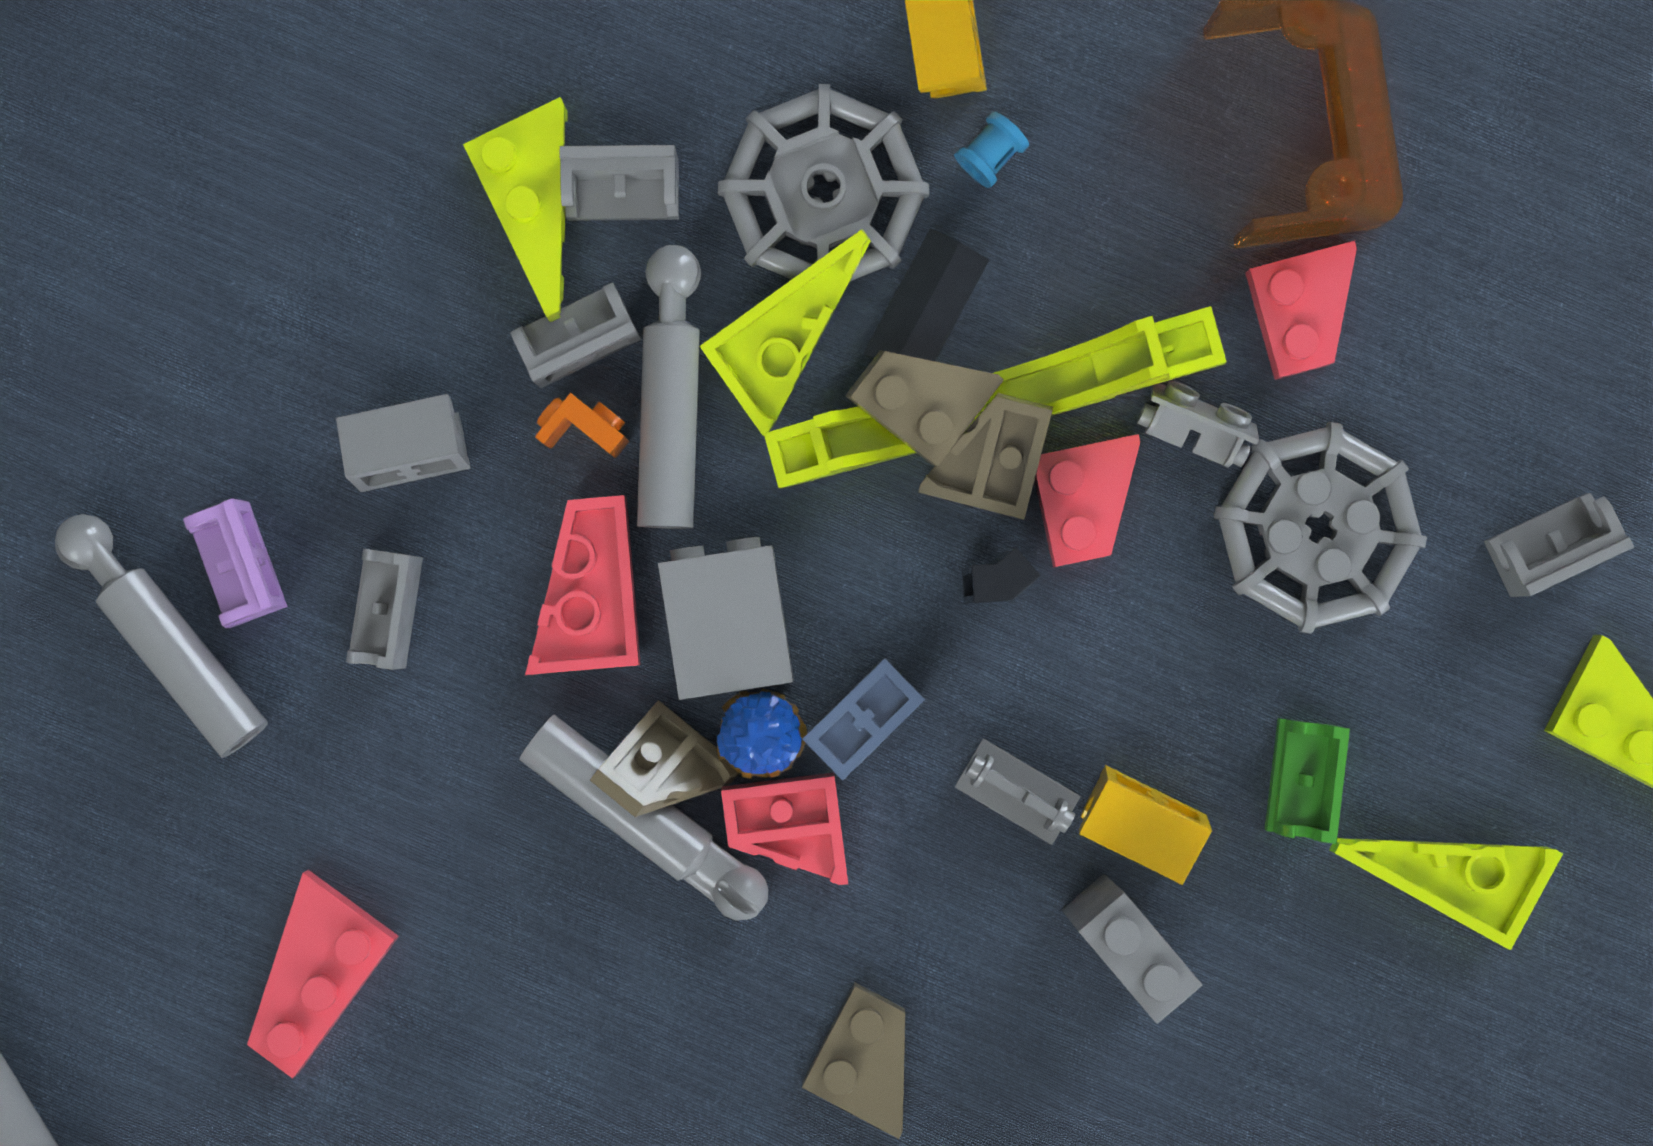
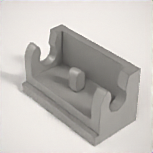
M674 145L560 146L561 204L565 206L567 221L679 220V158Z
M613 282L602 287L603 289L562 308L561 318L550 322L545 316L525 327L521 326L510 332L528 373L537 386L543 388L642 340Z
M448 394L336 418L345 477L360 492L471 469L461 419L458 412L454 413L452 400Z
M1591 493L1574 498L1484 541L1510 597L1532 596L1634 548L1630 537L1626 536L1610 502L1604 496L1595 500Z
M363 548L362 572L350 649L347 650L346 662L376 665V668L390 670L404 669L407 664L423 557Z

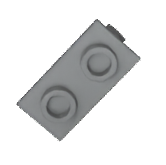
M1169 381L1167 386L1159 383L1151 385V401L1156 402V405L1153 406L1145 403L1137 420V424L1146 427V434L1182 448L1190 430L1198 432L1199 436L1192 448V453L1227 468L1232 464L1239 467L1244 465L1250 452V446L1243 444L1244 440L1256 445L1259 442L1257 424L1251 422L1252 416L1249 413L1227 403H1221L1220 407L1217 408L1198 400L1200 397L1198 392L1175 381Z
M984 738L954 786L1053 845L1060 831L1065 833L1075 817V813L1072 811L1081 797Z

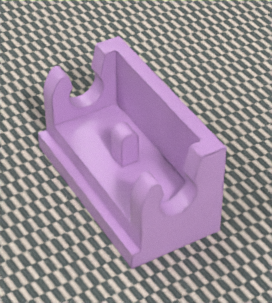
M229 499L183 519L186 529L193 534L222 613L218 615L222 626L232 628L288 607L249 502Z

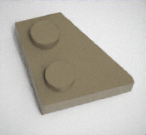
M880 350L845 396L928 463L938 467L1004 379L998 374Z
M998 393L966 429L938 467L934 466L922 480L918 493L1024 520L1053 407Z
M658 700L598 768L590 781L631 815L637 817L720 789L723 786H728L739 773L735 769L730 768L726 759L718 760L717 747Z
M854 982L802 1081V1088L897 1139L900 1138L903 1132L905 1008Z

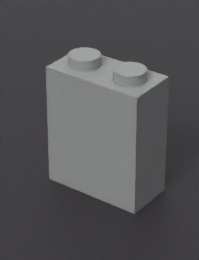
M760 537L726 542V553L705 556L704 546L671 550V561L658 563L679 700L794 681L774 548L772 545L761 547Z
M1105 874L1100 876L1062 909V912L1156 1024L1203 986L1126 893Z

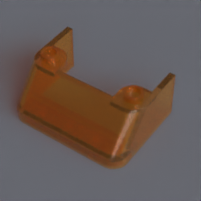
M1222 0L1204 26V40L1281 29L1284 37L1292 45L1301 49H1318L1334 161L1320 165L1307 180L1305 186L1307 211L1252 219L1233 237L1235 248L1375 229L1392 220L1400 211L1403 203V190L1379 29L1375 16L1365 6L1350 0Z

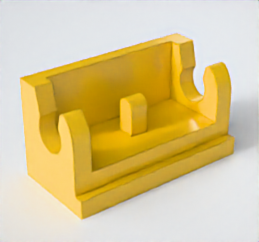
M905 0L917 84L920 93L930 92V98H942L974 91H986L987 87L973 0Z
M1107 765L1104 766L1100 778L1080 817L1083 818V822L1079 828L1080 835L1181 885L1184 884L1212 832L1206 814Z

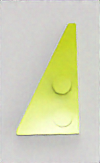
M561 97L463 144L535 295L550 322L561 318V302L564 299L562 242H565V206L561 204L560 146L565 145V122H568V111Z
M863 229L699 346L762 436L775 425L871 243L870 238Z
M1593 635L1544 731L1653 788V698L1612 641L1603 635Z
M1337 838V844L1332 843L1329 851L1509 950L1515 944L1563 853L1556 849L1538 846Z

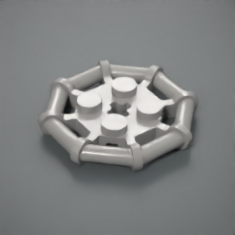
M819 84V89L760 113L753 110L745 118L748 125L724 180L718 182L717 194L724 197L746 252L744 260L752 268L758 265L793 279L812 264L774 248L785 236L795 239L802 245L817 248L818 261L829 253L830 248L842 244L861 229L870 238L871 243L869 245L872 249L865 252L850 281L887 266L894 269L902 261L899 255L923 199L929 197L930 185L922 180L900 126L903 119L895 111L888 114L831 90L830 84ZM818 114V127L787 140L777 131ZM830 114L868 129L871 132L862 141L854 137L850 139L840 135L838 130L830 128ZM766 141L777 151L772 167L768 171L765 180H748ZM882 142L899 181H882L871 154ZM823 174L827 182L834 180L838 182L840 188L833 191L832 201L823 203L820 197L812 199L807 191L814 188L813 178L817 175ZM749 196H765L776 225L765 236L762 234L748 199ZM882 197H898L899 200L882 237L870 223Z
M1328 422L1326 427L1269 442L1260 439L1257 445L1253 444L1251 446L1252 455L1221 507H1215L1214 519L1220 522L1235 580L1232 588L1238 596L1242 594L1249 596L1296 624L1299 632L1312 634L1315 628L1373 613L1381 616L1390 609L1388 604L1390 598L1419 549L1426 548L1427 537L1421 535L1406 477V472L1409 468L1403 460L1396 462L1343 430L1341 423ZM1321 452L1319 469L1290 477L1281 464L1282 461ZM1337 455H1342L1376 475V477L1364 486L1358 484L1335 470ZM1268 474L1276 486L1261 512L1245 510L1265 475ZM1384 487L1396 532L1380 529V513L1373 502L1372 496ZM1325 514L1330 519L1328 526L1333 530L1330 538L1321 537L1317 543L1312 542L1309 539L1312 529L1305 524L1309 516L1319 518ZM1244 524L1257 525L1259 534L1263 535L1266 559L1256 567L1252 559ZM1377 544L1395 545L1373 584H1371L1362 570ZM1276 569L1302 585L1300 600L1267 582L1264 578ZM1346 579L1358 593L1320 604L1317 603L1319 586Z

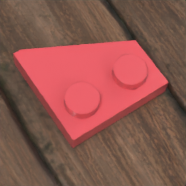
M1355 240L1250 268L1245 272L1275 380L1329 366L1335 362L1357 251Z
M1139 434L1041 454L1035 476V485L1053 568L1106 557L1112 554L1140 446Z

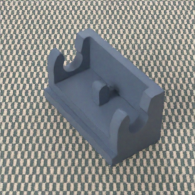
M884 658L802 740L843 781L925 699Z

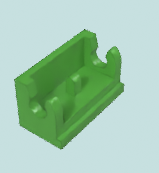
M1277 719L1265 821L1266 831L1289 838L1299 836L1311 838L1319 842L1337 844L1350 728Z

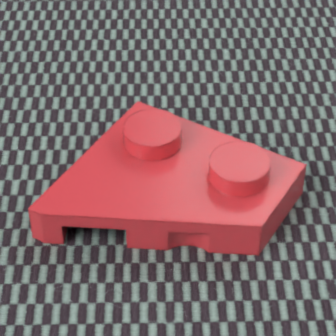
M834 772L722 787L721 795L728 847L753 856L763 855L773 859L777 864L794 870L800 868L829 878L830 882L838 885L848 884Z

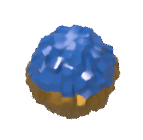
M764 688L760 692L741 691L739 695H734L721 707L725 716L721 719V730L717 735L718 760L726 759L730 768L735 769L737 773H741L742 777L750 779L753 776L777 777L782 772L792 768L796 757H800L804 745H806L802 739L807 735V728L800 715H798L799 709L795 704L789 703L785 699V695Z

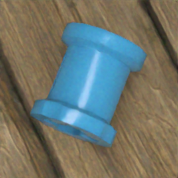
M992 111L986 118L988 125L967 148L962 147L954 154L959 165L975 181L986 188L992 187L997 182L995 175L1016 152L1023 153L1029 147V142L1020 129L1008 118L996 111Z

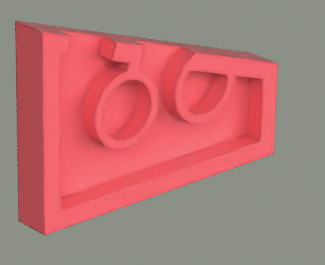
M627 496L567 500L551 566L553 569L545 602L541 607L537 624L539 625L532 655L529 656L525 675L641 665Z
M310 870L303 872L247 1045L293 1079L308 1062L399 936Z

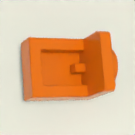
M572 393L564 401L559 397L555 398L537 420V424L542 428L535 438L550 449L572 424L614 458H617L630 442L619 432L625 424L621 418L600 401L593 409H590Z

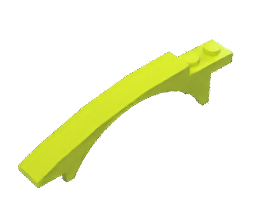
M1209 306L1158 322H1154L1153 316H1149L1071 348L994 372L993 374H998L1004 380L974 420L998 393L1052 406V415L1109 400L1130 391L1224 365L1227 361L1212 307ZM860 407L829 411L813 416L811 420L764 433L778 488L793 486L916 453Z

